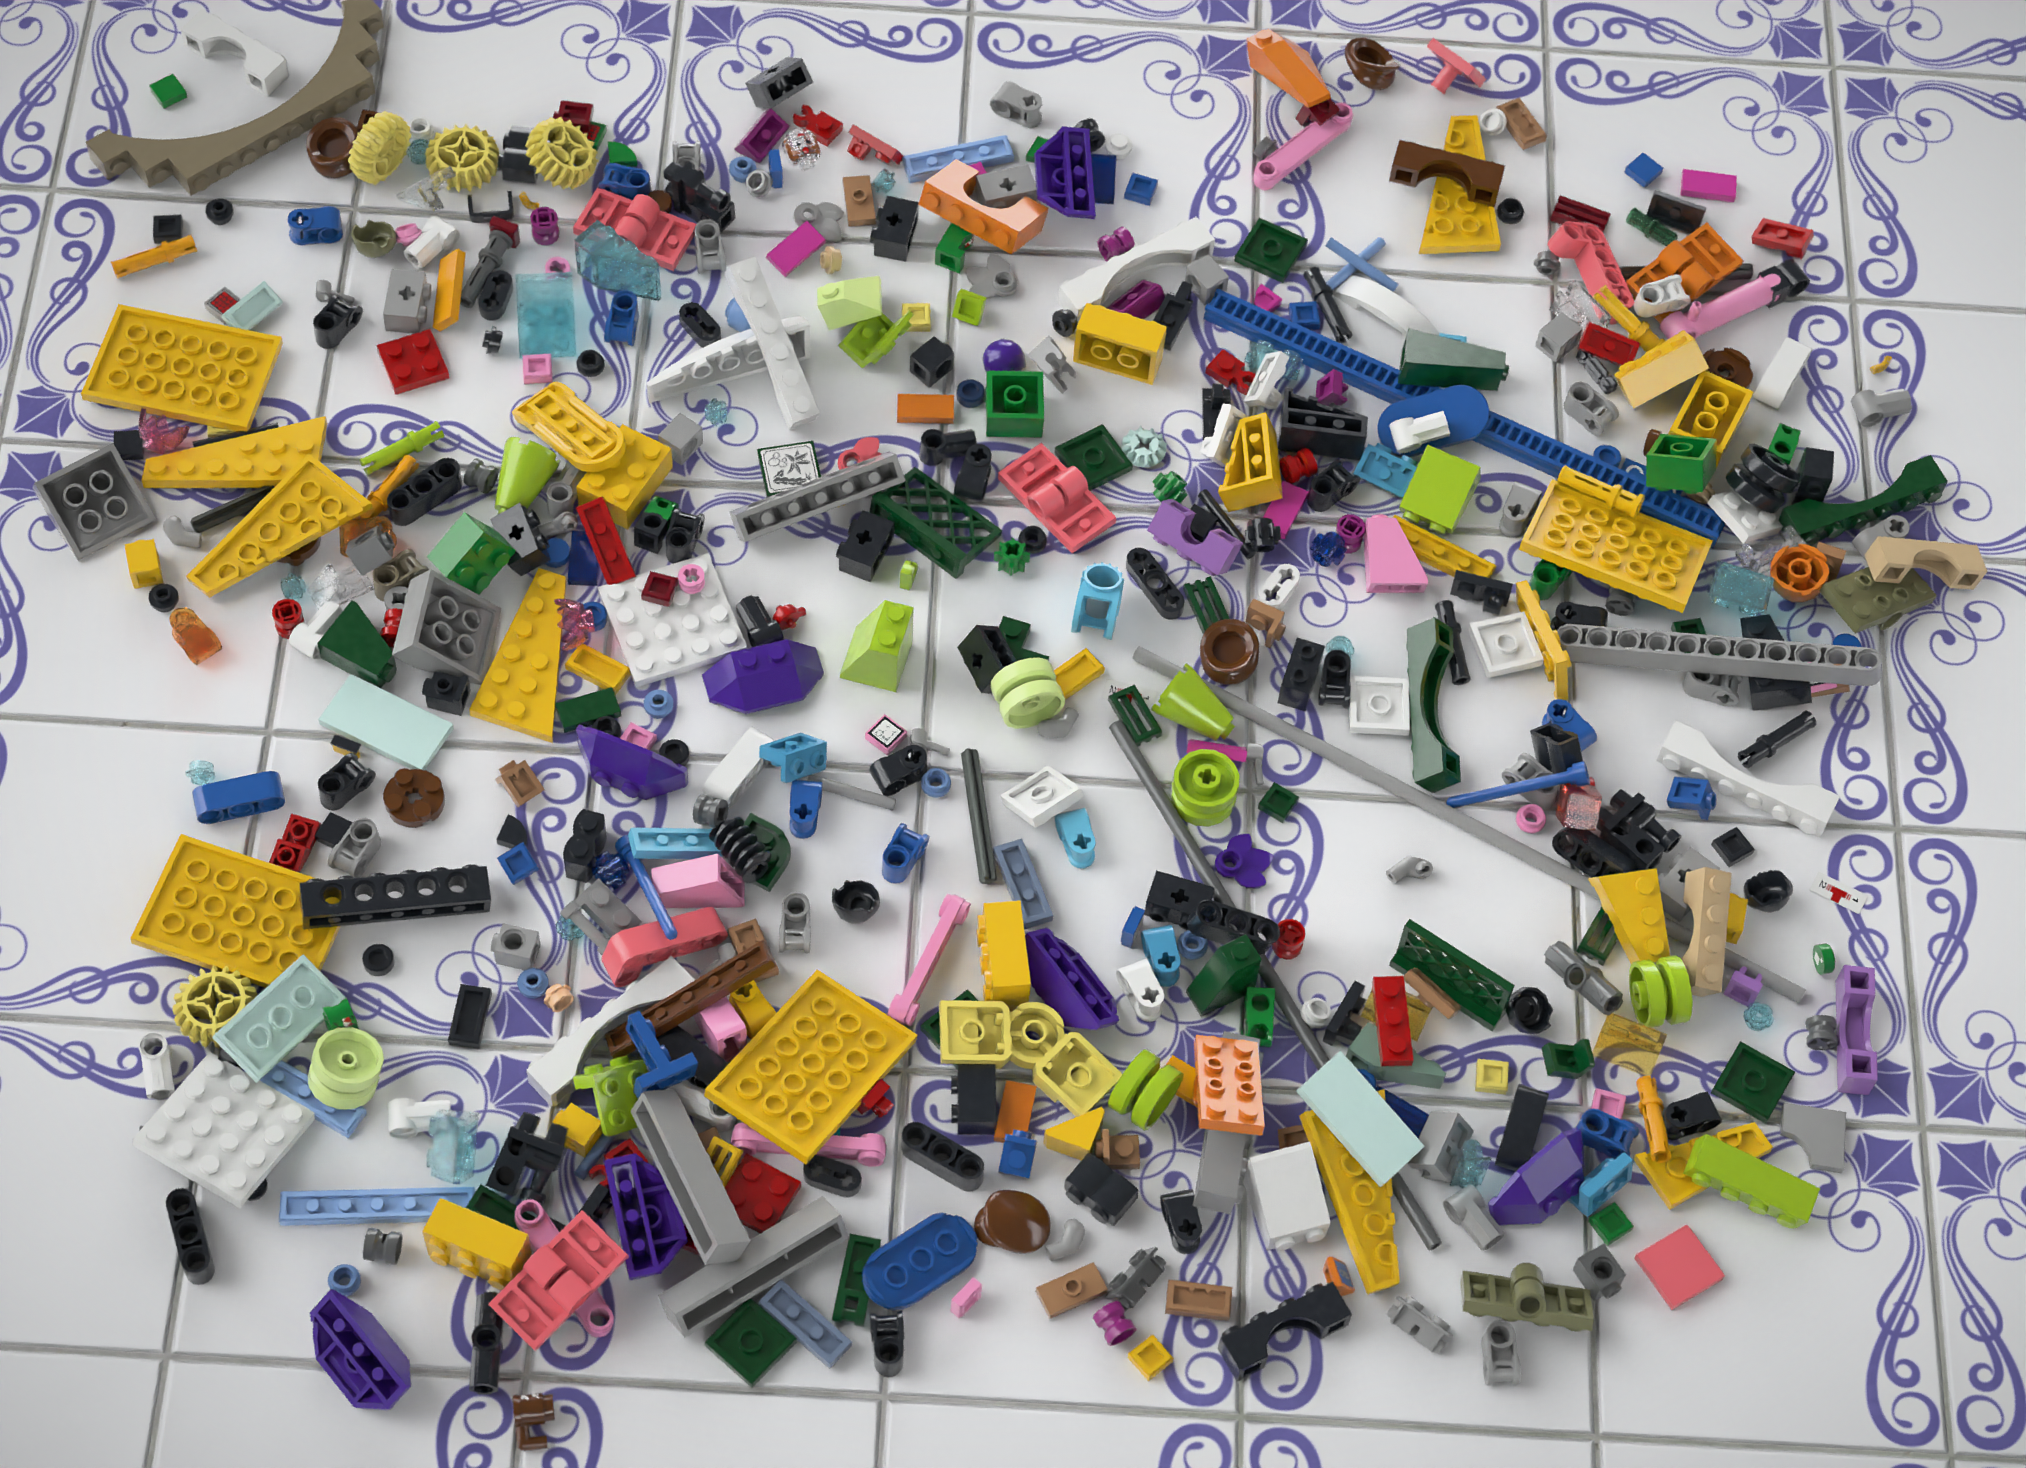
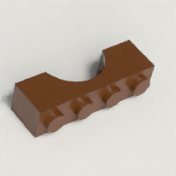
M1399 140L1389 181L1415 188L1425 179L1445 177L1454 180L1462 186L1468 201L1495 207L1505 165L1420 145L1415 142Z

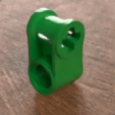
M1542 559L1533 570L1529 586L1532 591H1537L1540 600H1547L1570 577L1573 571Z

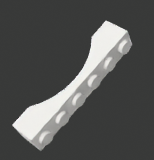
M1197 217L1188 221H1182L1175 228L1165 233L1161 232L1143 244L1135 245L1130 251L1120 256L1116 255L1098 267L1088 269L1085 274L1075 279L1065 281L1059 286L1058 304L1063 310H1071L1079 322L1086 303L1103 306L1109 294L1121 282L1132 275L1157 267H1187L1195 259H1201L1208 254L1213 256L1215 238Z
M753 256L729 265L725 276L734 298L746 316L760 346L772 379L778 405L788 429L790 430L814 421L820 412L756 257Z
M1675 720L1656 760L1666 768L1677 770L1691 778L1709 780L1711 787L1717 789L1723 795L1735 797L1745 802L1751 808L1767 812L1779 821H1786L1799 827L1803 832L1814 834L1818 837H1821L1840 798L1839 795L1814 783L1780 785L1748 776L1724 760L1711 746L1702 731L1678 720Z
M672 956L664 962H657L650 969L648 975L641 980L633 981L620 997L610 999L604 1004L597 1015L583 1020L577 1030L569 1037L564 1036L554 1044L553 1049L546 1055L536 1057L529 1064L528 1069H526L529 1084L554 1108L577 1090L575 1089L573 1077L581 1074L587 1059L596 1046L605 1038L604 1035L625 1023L629 1015L638 1011H645L695 981V979Z

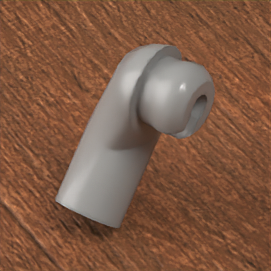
M563 512L553 521L540 525L538 528L547 539L575 530L578 526V521L574 513Z
M170 516L164 521V532L174 545L201 547L202 534L186 532L179 517Z
M1067 707L1060 719L1041 721L1037 727L1038 733L1046 738L1066 737L1077 720L1079 713L1075 709Z

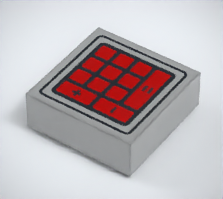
M224 286L204 302L207 311L226 324L221 318L222 314L241 299Z

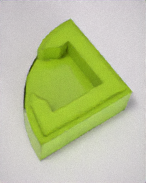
M910 560L904 562L900 571V588L906 590L912 588L918 571V564Z

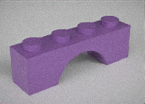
M1844 965L1835 981L1836 1035L1838 1037L1837 1087L1838 1092L1869 1095L1878 1080L1877 1052L1873 1051L1870 1040V1021L1875 999V968Z

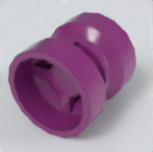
M549 207L535 209L530 215L533 240L537 244L544 246L554 244L559 238L558 215L556 211Z
M1120 227L1114 230L1112 235H1104L1097 240L1098 249L1107 262L1112 257L1120 256L1135 246L1131 233L1125 227Z
M1353 514L1342 516L1337 522L1333 539L1336 549L1346 554L1357 552L1362 545L1365 533L1364 521L1359 516Z
M1114 1301L1103 1306L1092 1317L1096 1325L1105 1331L1104 1338L1109 1346L1122 1343L1137 1330L1131 1320L1125 1319V1309L1120 1301Z

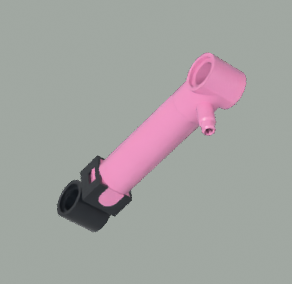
M1788 259L1777 267L1774 265L1759 272L1756 280L1702 305L1698 301L1693 302L1690 310L1685 313L1681 311L1673 312L1661 322L1659 329L1667 339H1670L1682 330L1696 339L1698 336L1766 305L1768 308L1784 302L1786 296L1790 298L1797 296L1808 287L1810 279L1793 259Z

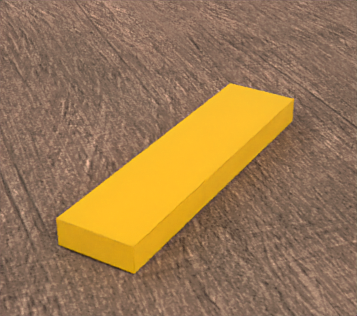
M1397 515L1393 516L1399 522L1418 560L1452 577L1455 576L1456 570L1491 578L1495 572L1497 565Z

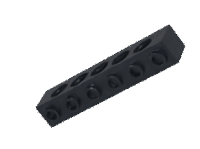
M475 864L465 865L458 869L437 867L425 872L405 870L399 874L392 875L373 873L368 877L359 878L347 875L341 876L337 880L324 881L320 878H314L300 883L303 929L490 912L491 905L487 866L479 867ZM460 886L464 891L454 892L450 888ZM421 889H430L433 893L423 895L419 891ZM396 891L401 893L402 896L399 898H392L388 894L390 892ZM361 894L369 895L371 899L367 901H361L356 897ZM330 897L338 898L340 901L335 904H330L325 900Z

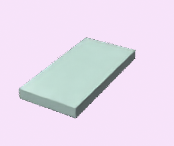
M352 674L349 675L318 719L320 725L346 738L360 743L410 769L426 770L454 729L453 723Z
M303 954L215 1033L212 1038L257 1083L324 1021L323 1007H333L346 997Z
M1341 1051L1296 1090L1299 1096L1379 1187L1390 1180L1425 1147Z

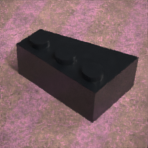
M1285 386L1280 416L1278 450L1298 452L1308 448L1313 455L1360 460L1364 453L1367 438L1368 417L1334 405L1333 408L1318 403V398L1311 395L1308 399L1293 393L1292 388Z
M1770 614L1740 618L1742 638L1784 641ZM1748 677L1753 711L1812 703L1811 686L1808 681Z

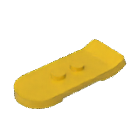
M553 382L512 411L517 423L526 426L581 471L598 472L606 470L619 462L625 454L626 441L620 428L614 423L606 421L563 383Z

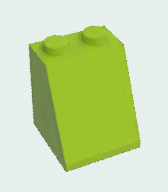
M1427 444L1399 506L1400 512L1404 513L1403 518L1416 524L1419 521L1430 524L1429 529L1441 535H1445L1446 532L1453 534L1481 480L1480 466Z
M885 600L855 628L840 672V678L897 692L912 646L914 607Z

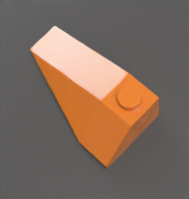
M1270 29L1259 31L1256 35L1246 39L1250 67L1307 108L1331 98V94L1310 54L1298 44Z

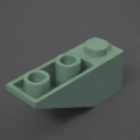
M1369 1021L1350 1045L1346 1057L1356 1069L1367 1070V1072L1375 1077V1080L1440 1089L1447 1074L1438 1063L1426 1060L1417 1054L1413 1047L1414 1061L1412 1066H1381L1377 1027Z

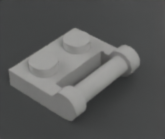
M599 878L560 912L566 920L570 919L599 947L597 951L602 956L610 938L607 939L579 909L582 908L610 938L622 930L639 926L642 922Z

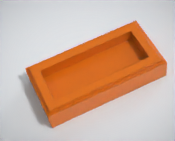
M898 394L897 423L954 424V395Z
M1006 1080L994 1141L1004 1143L1005 1134L1012 1135L1013 1129L1028 1132L1037 1086Z

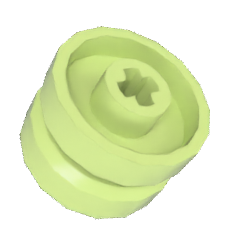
M1027 658L1016 661L1000 670L991 680V691L999 704V711L1003 721L1008 727L1019 729L1036 726L1041 721H1047L1054 717L1065 705V697L1061 687L1056 682L1053 667L1046 659Z
M341 1027L327 1031L318 1039L313 1051L312 1062L308 1072V1085L311 1092L323 1104L336 1109H354L365 1105L374 1096L378 1085L379 1075L384 1062L383 1050L377 1040L365 1031L353 1027Z

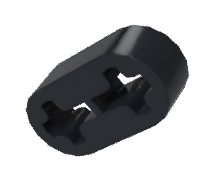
M503 270L494 271L487 278L478 303L480 314L486 320H497L503 316L513 292V280L508 272ZM504 282L505 284H501L499 291L496 290V285ZM493 300H496V306L488 309L487 307L492 305Z
M688 302L681 306L679 310L680 325L700 347L704 348L721 340L720 326L701 305ZM697 315V322L695 321L693 316ZM703 329H704L705 332H706L707 334H709V335H705V336H704Z
M815 1155L807 1165H803L804 1180L814 1188L841 1197H852L861 1189V1173L852 1165L821 1155ZM817 1166H821L823 1173H819L817 1177L812 1176V1170H815ZM847 1175L852 1176L853 1183H849L847 1187L842 1186L841 1179L845 1180Z

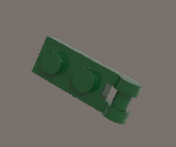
M856 1234L849 1235L832 1314L833 1322L842 1323V1320L854 1322V1326L864 1327L870 1297L864 1289L862 1273L869 1257L881 1247V1239ZM846 1300L857 1301V1309L845 1307Z

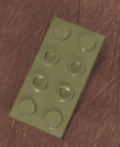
M1869 567L1827 582L1819 590L1855 634L1876 625L1881 630H1885L1894 625L1904 614L1931 604L1937 597L1914 568H1910L1900 583L1875 582Z
M1533 1263L1517 1265L1512 1270L1510 1277L1462 1270L1460 1282L1463 1312H1468L1476 1317H1484L1486 1315L1501 1317L1509 1322L1518 1320L1528 1321L1542 1327L1555 1325L1576 1332L1582 1330L1592 1331L1594 1315L1590 1289L1544 1283L1541 1269Z

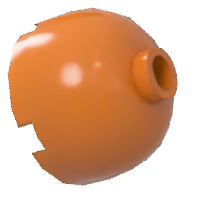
M1798 544V547L1791 548L1789 546L1783 547L1774 555L1770 566V580L1775 592L1791 602L1803 603L1816 598L1820 594L1819 590L1827 583L1829 577V568L1825 555L1817 548L1807 544Z

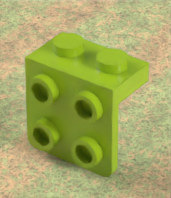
M909 310L895 323L883 313L881 316L857 322L838 344V347L861 368H864L870 362L876 364L883 355L886 356L896 345L894 341L911 327L912 324L909 320L914 314Z
M628 1056L617 1057L609 1060V1066L603 1067L602 1064L587 1066L583 1068V1074L573 1077L575 1089L593 1088L602 1132L605 1136H613L638 1128L630 1111L638 1100L633 1092L635 1080L637 1077L648 1073L644 1060L629 1061Z

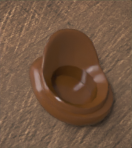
M1355 38L1350 40L1345 47L1344 54L1347 64L1354 77L1362 85L1373 90H1383L1393 84L1396 70L1400 68V65L1394 62L1392 55L1381 44L1368 38Z
M332 117L318 122L310 130L306 141L307 154L313 168L319 174L328 178H340L353 172L349 169L350 163L348 159L351 156L349 151L353 148L354 144L352 142L356 140L357 133H359L353 123L344 118Z
M1223 619L1207 628L1200 642V659L1206 675L1213 681L1225 685L1239 684L1252 676L1258 665L1259 641L1255 631L1247 623L1238 619Z
M999 1190L990 1195L985 1206L977 1213L974 1221V1231L978 1240L983 1244L1000 1247L1013 1253L1027 1254L1039 1250L1047 1242L1050 1236L1051 1220L1045 1206L1034 1196L1016 1190Z

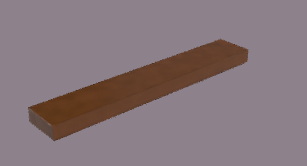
M764 939L641 1012L645 1020L649 1019L652 1022L656 1032L655 1038L776 967L769 945ZM627 1021L604 1035L613 1059L627 1056L637 1050L626 1031Z

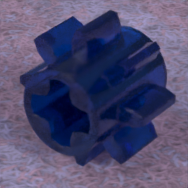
M1319 532L1312 540L1313 545L1310 548L1313 551L1312 558L1319 565L1328 567L1333 562L1338 566L1345 558L1344 553L1347 551V548L1344 547L1345 541L1336 532H1327L1325 536Z
M606 850L595 857L596 866L592 868V873L596 880L599 878L606 886H612L614 890L627 883L625 878H627L626 874L630 872V868L619 852L610 854Z

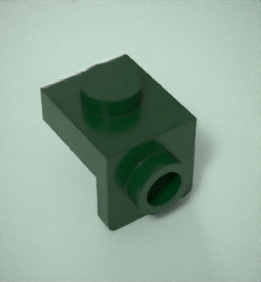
M1581 1039L1574 1045L1547 1043L1541 1047L1547 1076L1578 1079L1595 1067L1589 1039Z

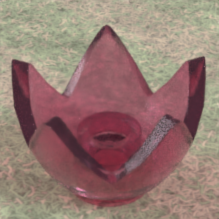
M141 408L138 431L139 437L144 440L143 447L164 455L166 449H175L186 438L190 429L189 426L178 427L170 433L166 415H161L157 419L155 416H151L146 420V409Z
M554 599L555 604L561 606L557 609V613L565 616L557 626L568 631L561 639L562 643H566L562 646V651L577 648L589 639L588 633L595 632L592 609L585 610L584 604L575 600Z

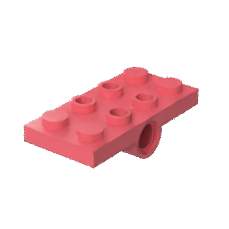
M597 187L573 226V233L674 271L695 236L696 224L660 211L657 202L647 195L638 194L631 200Z
M1042 443L998 472V480L1072 554L1116 523V516L1088 490V483L1083 473L1075 466L1066 468Z
M581 1210L548 1244L540 1247L526 1261L523 1270L488 1305L536 1351L629 1256Z

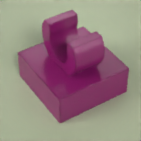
M1333 369L1317 381L1316 398H1318V403L1326 406L1332 403L1342 406L1348 401V398L1342 396V393L1348 390V386L1342 382L1343 373Z

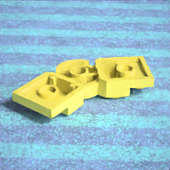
M941 1000L939 1003L941 1064H995L996 1069H1001L1011 1061L1019 1067L1032 1069V1082L1053 1102L1056 1103L1059 1100L1076 1117L1089 1112L1117 1084L1122 1076V1073L1079 1032L1065 1034L1062 1018L1053 1008L1046 1004L1027 1002L1010 1012L1009 1007L1003 1001ZM1034 1031L1039 1035L1040 1039L1031 1040L1027 1037L1026 1032Z

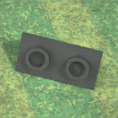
M1158 1248L1138 1250L1130 1258L1129 1263L1131 1266L1127 1271L1119 1273L1110 1282L1111 1290L1106 1294L1105 1298L1117 1297L1125 1311L1129 1308H1134L1147 1292L1139 1284L1140 1280L1148 1287H1151L1165 1271V1260L1158 1255L1153 1256Z

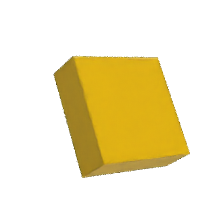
M1153 1334L1130 1351L1127 1356L1147 1381H1150L1170 1365L1174 1359Z

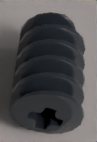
M735 817L716 825L709 833V839L714 842L717 849L721 850V854L728 859V863L735 867L736 873L742 876V880L745 883H753L758 881L767 872L772 854L769 851H764L765 845L757 842L758 837L755 834H750L751 828L748 825H744L743 818Z

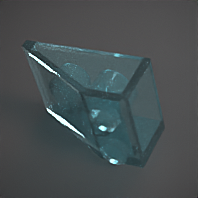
M440 1109L436 1111V1117L431 1116L429 1135L434 1136L433 1149H428L426 1161L427 1168H431V1176L458 1185L474 1176L479 1112Z

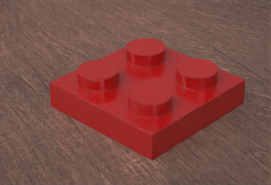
M431 329L376 345L377 352L395 395L449 379L448 369Z
M746 1153L724 1189L731 1203H733L741 1223L761 1234L781 1221L800 1190L801 1181Z

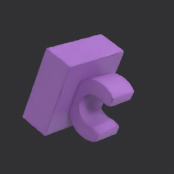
M1743 966L1740 971L1735 970L1723 995L1751 1008L1763 986L1760 983L1762 975L1758 974L1753 979L1745 975L1747 967Z

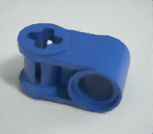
M617 163L605 165L603 171L605 175L603 180L597 185L601 189L609 192L612 190V193L631 200L638 194L648 195L652 191L650 176L646 170L622 166Z
M324 206L321 208L295 209L288 215L287 222L291 228L289 237L296 245L335 243L342 239L341 214L336 207ZM299 216H301L302 223H299ZM300 231H303V238L300 236Z
M621 290L613 296L609 317L605 324V342L610 343L613 340L627 342L629 346L634 345L639 312L637 297L632 291Z
M1562 699L1551 701L1547 707V713L1542 719V725L1551 721L1552 724L1561 726L1563 731L1576 733L1579 738L1581 752L1597 741V735L1593 727L1576 712L1569 702Z
M792 781L789 826L790 832L796 838L807 839L817 829L823 782Z
M901 823L883 853L882 876L884 879L893 884L903 882L917 860L925 852L930 836L927 834L920 835L908 829L906 824ZM895 862H896V863H900L901 865H899V866H893V865H891V863H895Z
M1595 1108L1585 1111L1576 1125L1582 1132L1584 1146L1600 1151L1614 1159L1623 1152L1630 1157V1146L1633 1139L1638 1137L1639 1134L1638 1127L1633 1123L1618 1119ZM1586 1124L1594 1125L1597 1131H1591Z

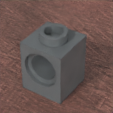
M376 526L348 542L346 554L361 576L390 561L393 557L395 544L387 532L383 533L379 526Z
M1604 1243L1579 1257L1572 1269L1585 1289H1590V1294L1594 1301L1602 1296L1608 1299L1617 1294L1622 1289L1621 1284L1626 1276ZM1594 1271L1604 1272L1608 1279L1598 1278Z

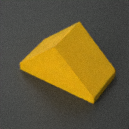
M1097 1108L1046 1129L1043 1139L1045 1147L1082 1161L1088 1153H1092L1095 1140L1098 1138L1103 1125L1105 1113L1103 1108Z

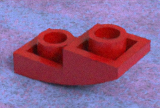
M291 813L282 839L278 838L269 863L300 873L316 842L314 835L322 824L319 821Z

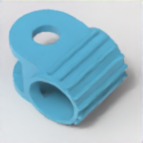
M1103 562L1101 564L1093 563V565L1087 566V569L1082 572L1071 632L1080 633L1081 627L1087 626L1105 630L1103 637L1112 640L1116 618L1119 615L1124 578H1122V572L1118 571V567L1111 566V563L1108 565ZM1089 598L1110 602L1106 618L1097 619L1085 613Z

